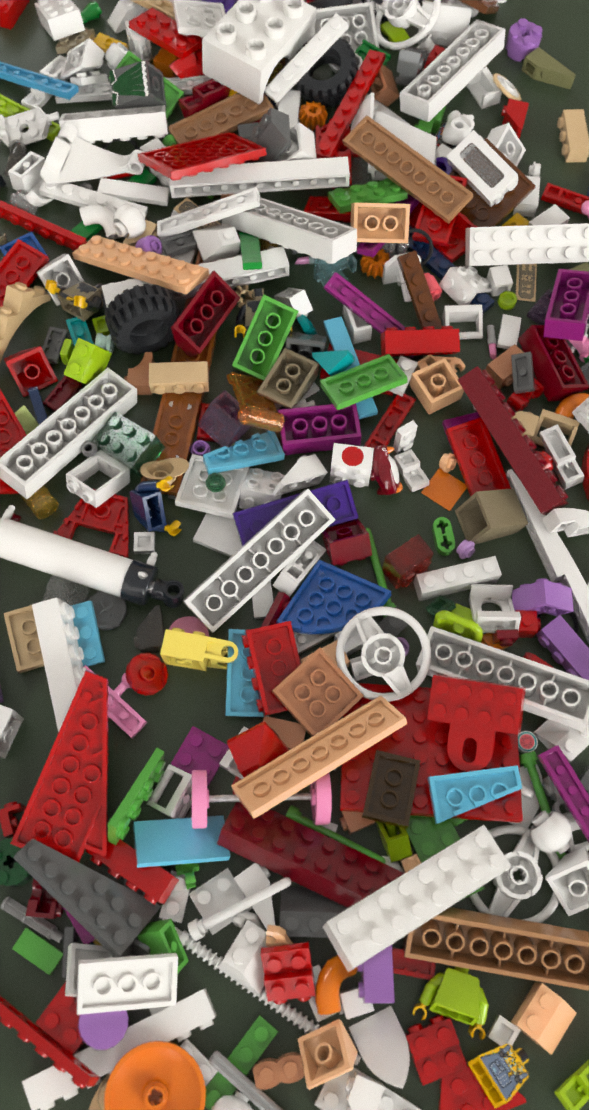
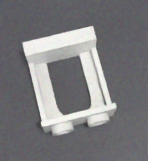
M471 584L469 604L472 619L482 628L483 633H495L496 630H519L521 615L520 612L514 611L511 599L513 585ZM484 603H495L500 606L502 611H482L481 606Z

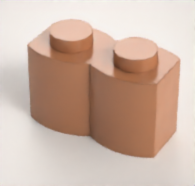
M298 1052L285 1053L278 1059L264 1058L253 1065L256 1088L262 1090L273 1088L280 1082L294 1083L305 1076L301 1054Z

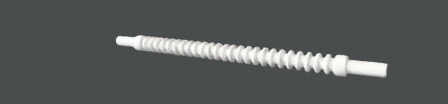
M175 927L182 946L185 945L186 950L191 949L192 954H198L197 958L202 957L203 962L208 961L209 966L211 964L214 965V970L219 968L223 956L217 957V952L213 954L211 948L207 950L206 945L202 946L201 941L196 942L190 937V933L185 930L182 932ZM266 989L261 990L258 996L259 1001L264 1000V1005L269 1004L270 1009L275 1008L276 1013L281 1012V1016H286L287 1021L292 1020L294 1026L298 1024L300 1030L302 1028L305 1029V1034L319 1029L318 1023L316 1025L313 1024V1019L309 1021L307 1015L303 1017L301 1011L297 1013L296 1007L290 1008V1003L278 1005L274 1001L268 1002ZM358 1054L354 1063L356 1066L361 1059V1056Z

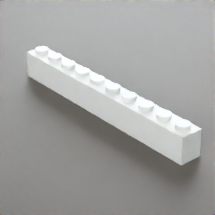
M348 157L231 164L228 168H215L212 172H199L196 176H184L181 180L177 181L169 178L172 198L237 194L257 187L259 192L349 187L350 172Z
M283 246L260 251L262 269L243 270L241 255L199 264V266L209 269V274L215 271L231 288H235L237 285L244 286L289 276V262ZM127 279L126 281L103 285L102 290L106 306L108 308L111 300L114 301V297L122 294L126 289H132L136 285L150 284L152 286L153 284L138 279ZM205 280L187 295L170 289L167 290L172 293L175 301L194 297Z

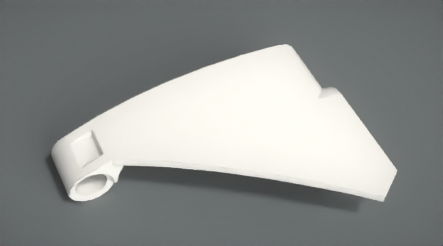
M64 123L48 153L40 176L45 184L91 180L122 173L140 175L145 164L138 161V153L143 151L134 150L130 155H118L76 137L77 128L70 123Z

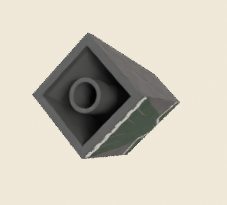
M147 60L110 71L111 100L113 106L117 109L165 105L166 108L163 73Z

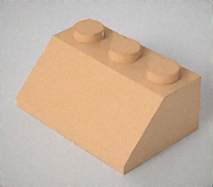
M352 203L351 227L357 229V242L408 243L410 204Z

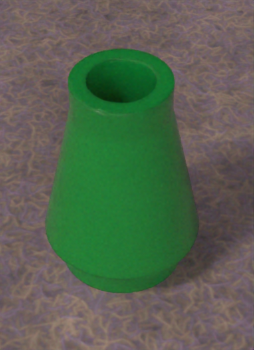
M96 1L89 2L81 11L83 25L99 18L102 14L101 8Z

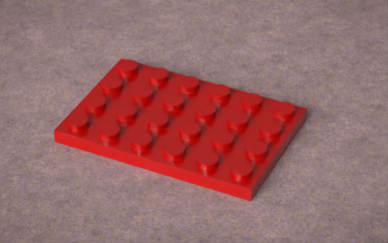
M226 132L138 153V161L161 173L163 176L177 181L181 180L184 176H196L199 172H212L215 168H228L231 164H243L246 160H259L260 157L266 156V148L232 132Z

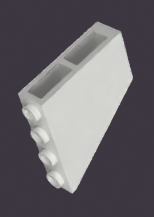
M375 111V119L373 120L436 165L437 139L435 136L383 112ZM368 163V173H371L372 181L387 178Z

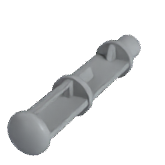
M10 896L2 901V910L39 932L47 939H54L61 943L64 934L58 931L57 926L44 918L25 916L27 908Z

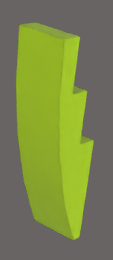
M589 1060L554 1092L566 1110H580L589 1100Z

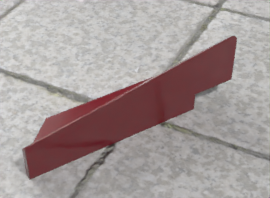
M214 79L192 87L193 95L178 99L184 118L228 98L231 89Z

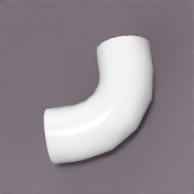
M89 205L79 208L85 226L100 224L105 230L107 239L121 238L113 228L114 213L109 208L100 205Z

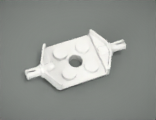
M35 103L36 108L4 118L1 114L0 141L2 140L12 150L46 139L51 122L60 119L59 113L45 114ZM25 127H29L27 132L22 133Z

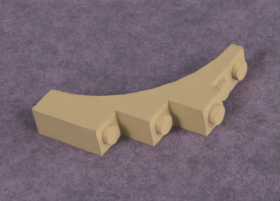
M20 282L7 285L4 303L0 307V363L11 338L24 319L41 304L51 300V296L45 291V288L41 286L27 288L26 284Z

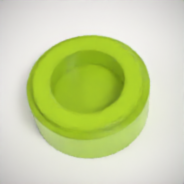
M511 291L502 292L498 298V305L504 310L513 309L517 302V296Z

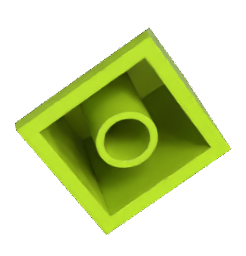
M78 338L63 375L88 385L106 370L112 353Z

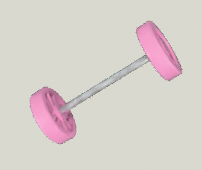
M193 770L192 828L206 829L209 802L241 801L236 795H209V789L207 790V771ZM329 773L310 784V793H295L285 799L310 800L314 825H328L331 820L332 797Z

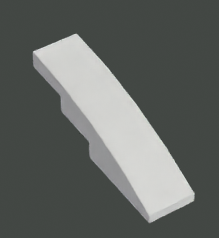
M57 56L40 71V74L62 80L60 76L66 57ZM31 88V93L21 100V103L30 110L36 108L35 103L42 108L53 95Z

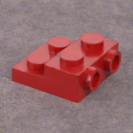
M309 942L261 948L264 984L268 1002L274 1001L275 1004L281 1005L286 1003L288 999L297 998L299 1001L305 1002L312 996H316Z
M443 1015L430 1018L431 1023L422 1026L421 1023L412 1025L407 1028L409 1032L405 1033L409 1051L423 1086L468 1067L452 1021L449 1017H444Z

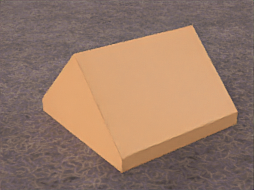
M340 1019L298 1038L308 1089H312L353 1070L358 1051Z

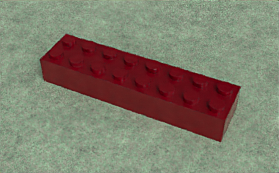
M477 366L459 378L458 382L541 514L546 516L553 509L563 508L569 503L566 499L569 496L563 487L561 488L560 485H556L557 477L552 470L546 469L545 465L547 462L542 454L538 451L535 452L536 444L531 437L529 438L527 434H524L526 429L521 421L517 418L514 419L513 416L516 413L506 401H503L506 398L502 391L496 385L493 386L496 382L486 369L481 370Z
M242 802L235 803L221 829L217 845L283 877H288L292 881L347 908H350L405 874L271 809L254 819Z

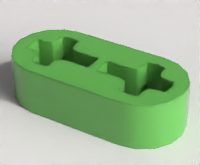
M439 517L432 526L435 547L439 554L447 556L455 548V539L450 521L445 517ZM439 524L445 527L444 534H442L441 528H437ZM443 539H445L447 545H450L448 549L442 546Z

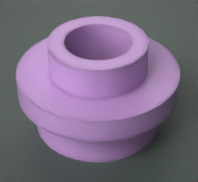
M468 540L462 541L456 550L461 559L470 558L475 552V543Z

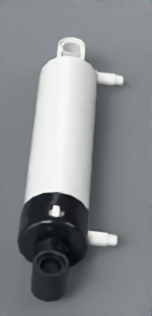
M9 505L2 518H0V558L121 597L123 600L141 606L146 605L150 597L163 601L170 608L179 607L183 602L184 586L181 582L177 580L167 582L157 578L158 568L154 566L158 556L156 552L151 553L147 563L110 553L10 520L15 510L13 505ZM174 592L177 593V595L172 596L169 593Z

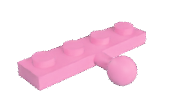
M86 665L83 667V668H86L88 671L93 672V671H92L89 667H87ZM124 673L121 679L122 682L114 691L108 686V717L133 739L147 722L120 697L127 688H131Z

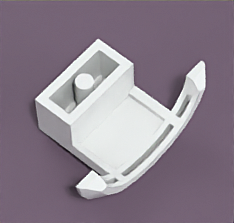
M30 151L8 173L12 188L24 193L31 205L41 207L53 200L52 198L40 195L39 192L43 182L40 172L45 163V158Z

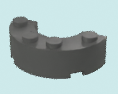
M414 47L400 49L396 72H399V77L395 79L397 85L406 87L422 72L429 56L427 55V50Z

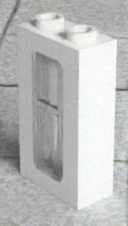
M474 130L446 156L448 164L461 177L467 178V183L490 207L498 204L504 198L503 195L508 191H512L518 184V174Z

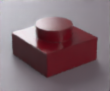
M518 629L496 630L492 635L493 644H500L501 647L511 646L519 638Z

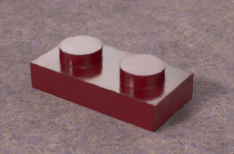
M278 592L261 627L277 624L276 621L291 601V598L286 593Z

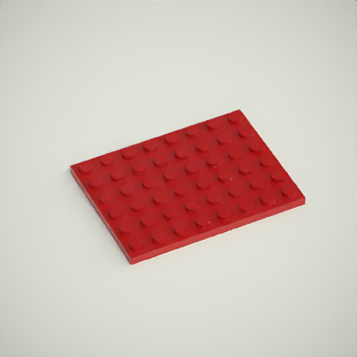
M358 683L363 688L372 692H394L389 685ZM418 687L408 696L390 701L389 703L406 717L407 724L341 765L340 811L363 812L376 750L421 761L411 816L434 817L428 777L466 771L457 768L448 756L447 744L450 723L427 720L431 688ZM362 697L343 715V718L372 700ZM496 731L493 757L489 764L481 770L518 765L520 773L518 735ZM467 738L463 755L465 760L472 762L476 758L477 742L473 738ZM521 789L452 818L521 823L523 821Z

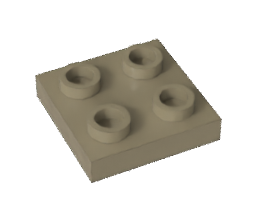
M85 28L84 31L59 39L55 47L57 54H68L69 50L89 38L93 41L96 36L94 29Z

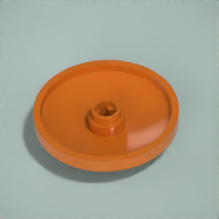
M150 1041L140 1044L128 1051L112 1070L106 1085L104 1108L105 1110H204L206 1089L201 1069L190 1053L174 1043Z

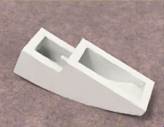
M558 424L541 431L539 434L544 448L554 460L552 463L553 468L564 490L582 483L584 474L575 460V453Z
M557 508L553 509L542 519L549 533L565 531L567 537L589 533V511Z

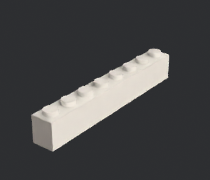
M204 988L176 1002V1006H169L129 1026L123 1039L116 1046L107 1050H94L88 1047L74 1054V1056L101 1077L107 1073L111 1074L118 1061L132 1048L150 1041L169 1042L177 1038L178 1042L192 1035L190 1030L199 1026L201 1031L213 1025L212 1019L216 1018L217 1014L208 992ZM54 1066L22 1081L31 1110L39 1108L40 1110H48L55 1106V1100L63 1097L64 1101L79 1094L77 1089L80 1087L71 1081L73 1076L67 1071L63 1073ZM99 1078V1080L97 1081L96 1085H97L98 1083L102 1082V1081H101V1078Z

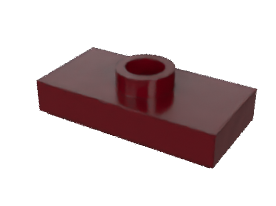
M65 375L43 401L44 406L54 412L57 411L79 392L82 384Z

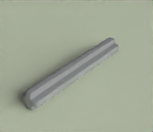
M215 1051L209 1059L210 1064L260 1110H283L261 1089L256 1088V1085L219 1051Z

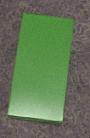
M28 927L25 928L12 948L48 975H52L63 958L61 950Z

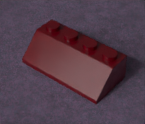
M215 271L211 272L171 326L175 343L189 357L200 354L240 299L238 294Z
M531 325L518 338L524 353H532L533 371L537 381L544 386V395L548 401H562L571 394H577L589 388V384L565 339L544 337L545 325Z

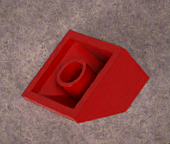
M41 346L22 350L4 358L23 397L29 395L28 388L37 386L38 390L58 381Z
M265 721L227 740V745L237 768L244 778L289 751L288 747Z

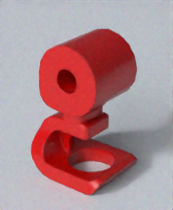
M534 378L535 391L519 394L514 392L508 398L507 403L516 412L522 411L531 399L541 396L544 386Z

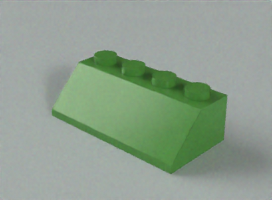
M263 295L232 364V368L264 381L277 361L298 314V310Z

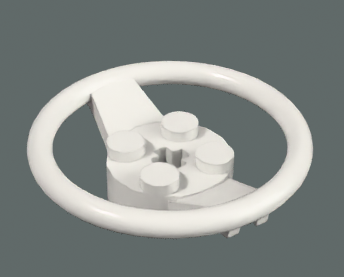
M383 0V3L378 6L375 16L379 44L387 49L400 50L420 41L435 24L440 12L441 0H434L431 16L421 8L418 0ZM385 14L394 27L406 29L412 25L421 29V31L408 40L397 43L389 42L383 38L380 31L382 16Z
M374 607L358 613L344 626L337 641L336 662L338 668L364 695V698L374 700L381 695L390 702L408 696L422 684L431 663V647L425 630L414 617L397 608ZM388 615L399 618L410 625L418 635L422 646V663L418 674L411 683L403 666L405 650L402 643L390 633H384L372 618L373 616ZM356 626L364 645L361 654L364 667L370 674L382 677L394 692H372L359 685L350 675L345 663L344 652L346 641ZM380 649L389 652L386 661L378 659L377 656L380 654Z
M503 825L488 830L493 838L505 834H516L522 837L513 852L504 854L512 867L492 880L496 889L489 908L480 899L478 893L469 896L476 909L481 913L508 917L520 900L535 895L541 887L543 877L537 864L539 849L532 842L530 829L517 825ZM546 853L554 868L560 861L557 853ZM519 870L522 880L515 881L512 875L513 872ZM554 891L550 901L542 911L530 918L521 920L542 923L548 919L560 902Z

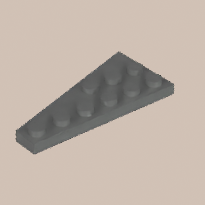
M33 838L13 857L114 957H120L161 908V905L157 903L155 905L142 895Z

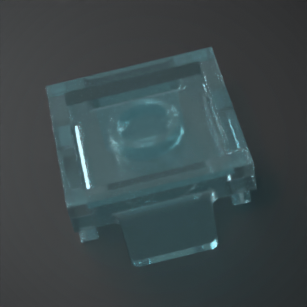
M352 253L333 264L326 263L319 258H314L313 278L317 283L321 281L323 286L327 284L335 272L347 280L342 270L349 268L352 273L356 272L357 260Z

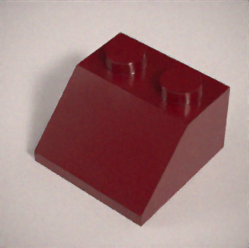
M359 519L327 527L321 533L328 557L333 565H344L348 561L363 560L368 556H372L369 533Z

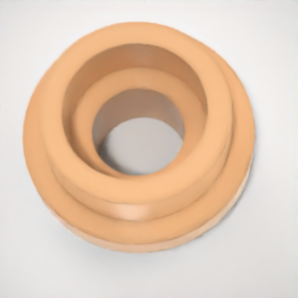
M445 453L441 457L439 467L444 472L448 473L455 468L457 463L455 455Z

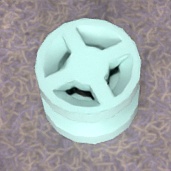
M97 333L95 345L113 353L114 343L111 335L105 336L102 333Z

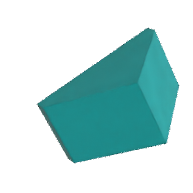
M349 350L312 352V357L330 376L345 371L355 361V357Z

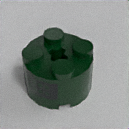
M13 838L3 839L0 841V885L10 887L23 886L31 881L33 877L18 862L13 864L14 867L10 866L13 857L22 848L11 844Z

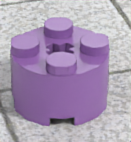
M519 19L517 23L513 24L509 30L505 45L508 57L518 62L525 59L528 54L539 47L542 38V28L528 22L527 19Z

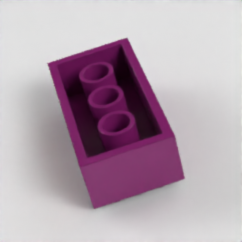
M559 269L545 318L544 337L583 341L589 317V271Z
M356 403L337 410L333 404L278 410L281 445L285 455L333 450L334 443L360 446L362 436Z

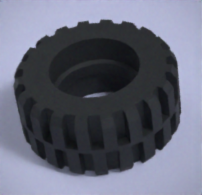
M339 37L296 83V87L301 92V98H304L305 102L312 103L313 100L315 103L320 102L321 105L325 106V109L327 106L332 108L336 107V104L341 103L358 72L354 50L351 49V45ZM324 64H336L340 67L337 74L328 80L319 81L311 78L314 71Z
M143 284V286H133L132 289H126L122 294L116 295L114 301L111 300L106 309L105 321L113 343L117 348L128 354L140 355V353L145 354V352H156L159 348L166 347L170 341L173 342L175 340L171 326L179 317L180 311L174 296L166 288L155 284L152 286L150 284Z

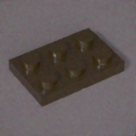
M376 750L362 818L407 829L421 761Z

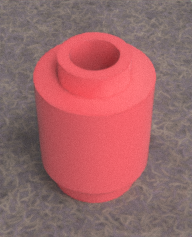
M425 273L433 301L441 296L442 289L433 275Z

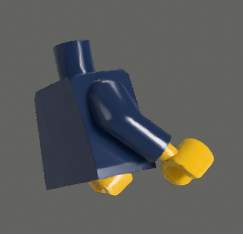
M171 476L165 477L160 482L158 480L143 481L134 490L130 491L134 516L148 532L168 531L170 535L176 536L182 530L178 528L181 525V522L178 520L167 525L162 495L159 490L160 488L166 492L175 486L167 483L173 479Z

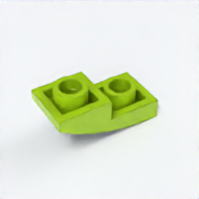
M389 21L380 25L381 32L388 37L389 42L397 43L410 39L402 27H394Z

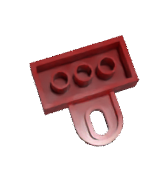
M439 674L433 675L427 720L450 723L447 752L451 762L457 768L466 772L483 769L493 757L496 731L517 735L521 732L525 687ZM467 738H473L477 742L476 758L472 762L465 760L463 755Z

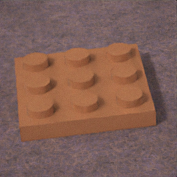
M320 647L271 691L311 737L336 723L364 696Z

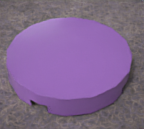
M126 1010L80 1014L78 1030L80 1038L94 1050H107L116 1046L123 1039L128 1028Z

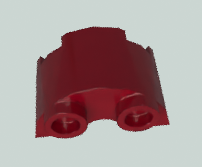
M33 878L32 895L28 901L25 916L49 919L62 917L63 906Z

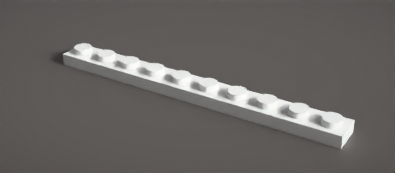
M203 75L183 79L179 77L166 79L182 90L184 95L192 94V87L212 78ZM101 82L82 86L77 85L79 92L70 100L55 96L57 104L111 100L112 89L109 82Z

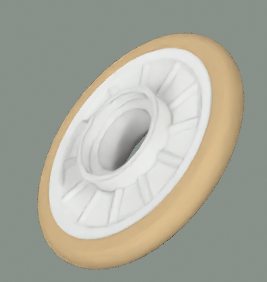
M498 73L493 75L496 86L504 95L510 99L521 100L519 92L510 81Z

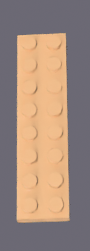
M97 235L72 252L75 260L186 295L210 275L209 269L155 252H143L142 248L122 244Z
M380 695L231 785L233 792L255 819L407 724L406 717Z

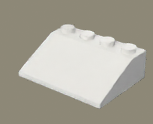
M372 2L317 9L314 36L337 13L349 25V28L340 38L344 39V42H348L354 52L362 44L363 39L379 48Z

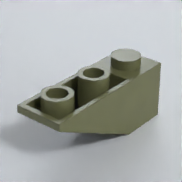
M539 47L525 57L522 71L533 80L571 89L576 74Z

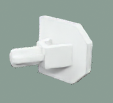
M404 254L395 255L384 264L382 282L383 285L397 282L398 286H401L404 301L410 302L412 300L397 257Z

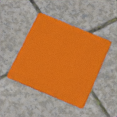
M439 468L429 481V486L425 487L421 493L450 511L467 486Z

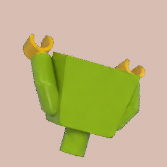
M455 966V969L446 968L444 973H437L426 984L419 999L420 1003L413 1007V1016L415 1011L421 1008L424 1010L421 1020H424L427 1017L426 1007L430 1006L429 1011L470 1025L468 1032L472 1038L474 1037V1031L480 1029L479 1038L483 1040L485 1038V1031L482 1025L486 1022L489 1004L483 989L480 987L479 979L469 975L468 968Z

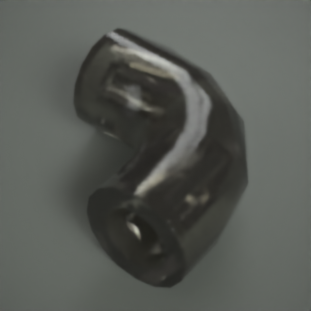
M17 139L12 140L8 145L9 158L3 173L7 177H9L8 171L28 154L25 144Z

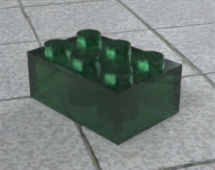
M117 412L113 413L91 441L96 444L98 450H102L130 468L132 473L141 478L143 477L140 472L141 466L147 462L156 461L166 448L156 435Z

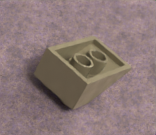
M284 348L257 391V394L288 409H292L309 391L316 380L319 363Z

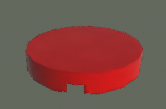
M140 653L128 663L125 672L126 679L130 687L137 693L145 696L154 695L166 685L168 679L167 667L164 663L162 664L158 656L151 653Z

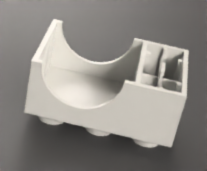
M238 0L202 39L203 74L260 104L263 101L268 79L277 63L283 57H288L290 62L296 56L298 50L303 48L302 45L306 42L308 43L314 37L317 8L307 4L304 0Z

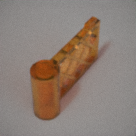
M234 372L228 374V382L232 384L240 406L238 413L240 423L279 433L284 425V415L277 412L272 400L263 396L260 397L257 394L258 386H261L264 381Z

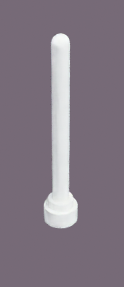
M285 877L205 920L195 919L189 922L188 930L195 941L205 937V933L208 932L209 928L289 887L291 879Z

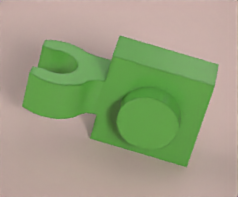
M199 864L175 865L177 876L184 874L186 888H195L194 872L199 871Z

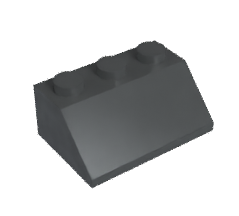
M270 107L268 112L262 116L259 124L254 127L251 135L246 139L265 147L266 156L260 157L259 160H249L250 163L277 161L291 144L288 114Z
M287 887L281 890L280 927L286 930L288 936L328 938L323 929L324 924L348 908L308 888Z

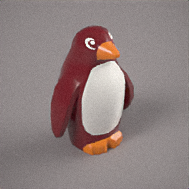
M382 444L374 448L370 478L371 481L376 480L380 486L377 490L378 495H391L401 492L403 486L399 482V471L396 462L389 455L394 450V447Z

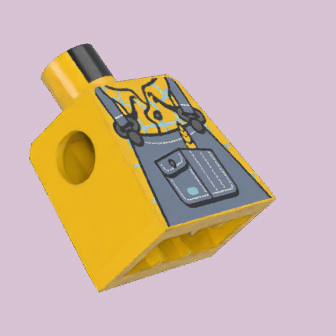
M508 1043L483 1053L468 1062L469 1067L494 1108L509 1102L529 1077L527 1070L523 1066L529 1060L527 1053L522 1048L514 1051Z

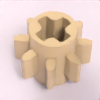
M239 285L236 286L237 290L235 292L240 297L238 307L241 308L243 304L246 305V301L253 300V291L248 290V285H244L243 289ZM241 294L246 296L245 299L241 298Z

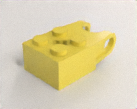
M172 628V630H165L160 655L166 665L207 671V667L227 670V664L225 663H231L237 659L238 648L231 641L208 637L202 632L194 631L191 634L185 633V630L180 628ZM227 647H232L234 649L233 656L229 658L224 657L228 653Z

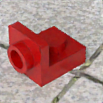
M17 801L7 803L3 809H0V822L5 838H13L18 828V819L16 816L13 817V814L25 810V805L17 803Z

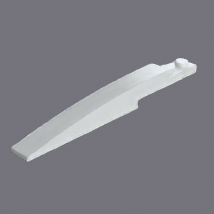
M510 469L507 471L506 476L511 489H514L528 521L526 528L551 582L560 581L562 585L572 589L574 613L589 644V588L558 533L548 532L542 520L545 515L541 514L521 480Z

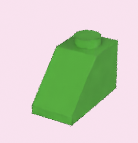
M171 918L151 922L137 935L140 942L150 947V955L176 953L178 955L177 974L188 963L189 960Z

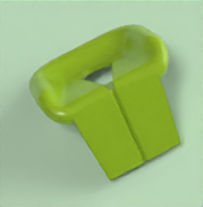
M456 603L451 612L442 610L435 615L433 627L481 643L483 630L473 621L471 609Z

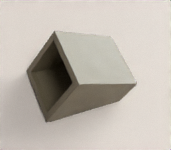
M514 489L478 491L455 510L465 539L474 542L475 545L515 534L528 525Z

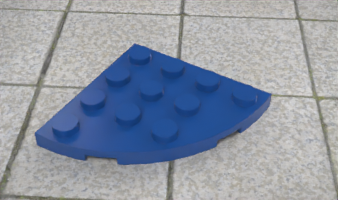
M318 560L276 622L278 624L291 621L293 632L303 634L339 632L358 613L374 607H383L391 597V591L322 560Z

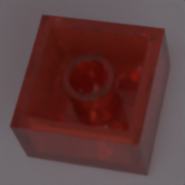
M418 534L385 556L382 567L383 573L395 589L400 586L404 588L413 581L412 578L416 574L425 573L429 570L428 567L432 563L431 559L434 552Z

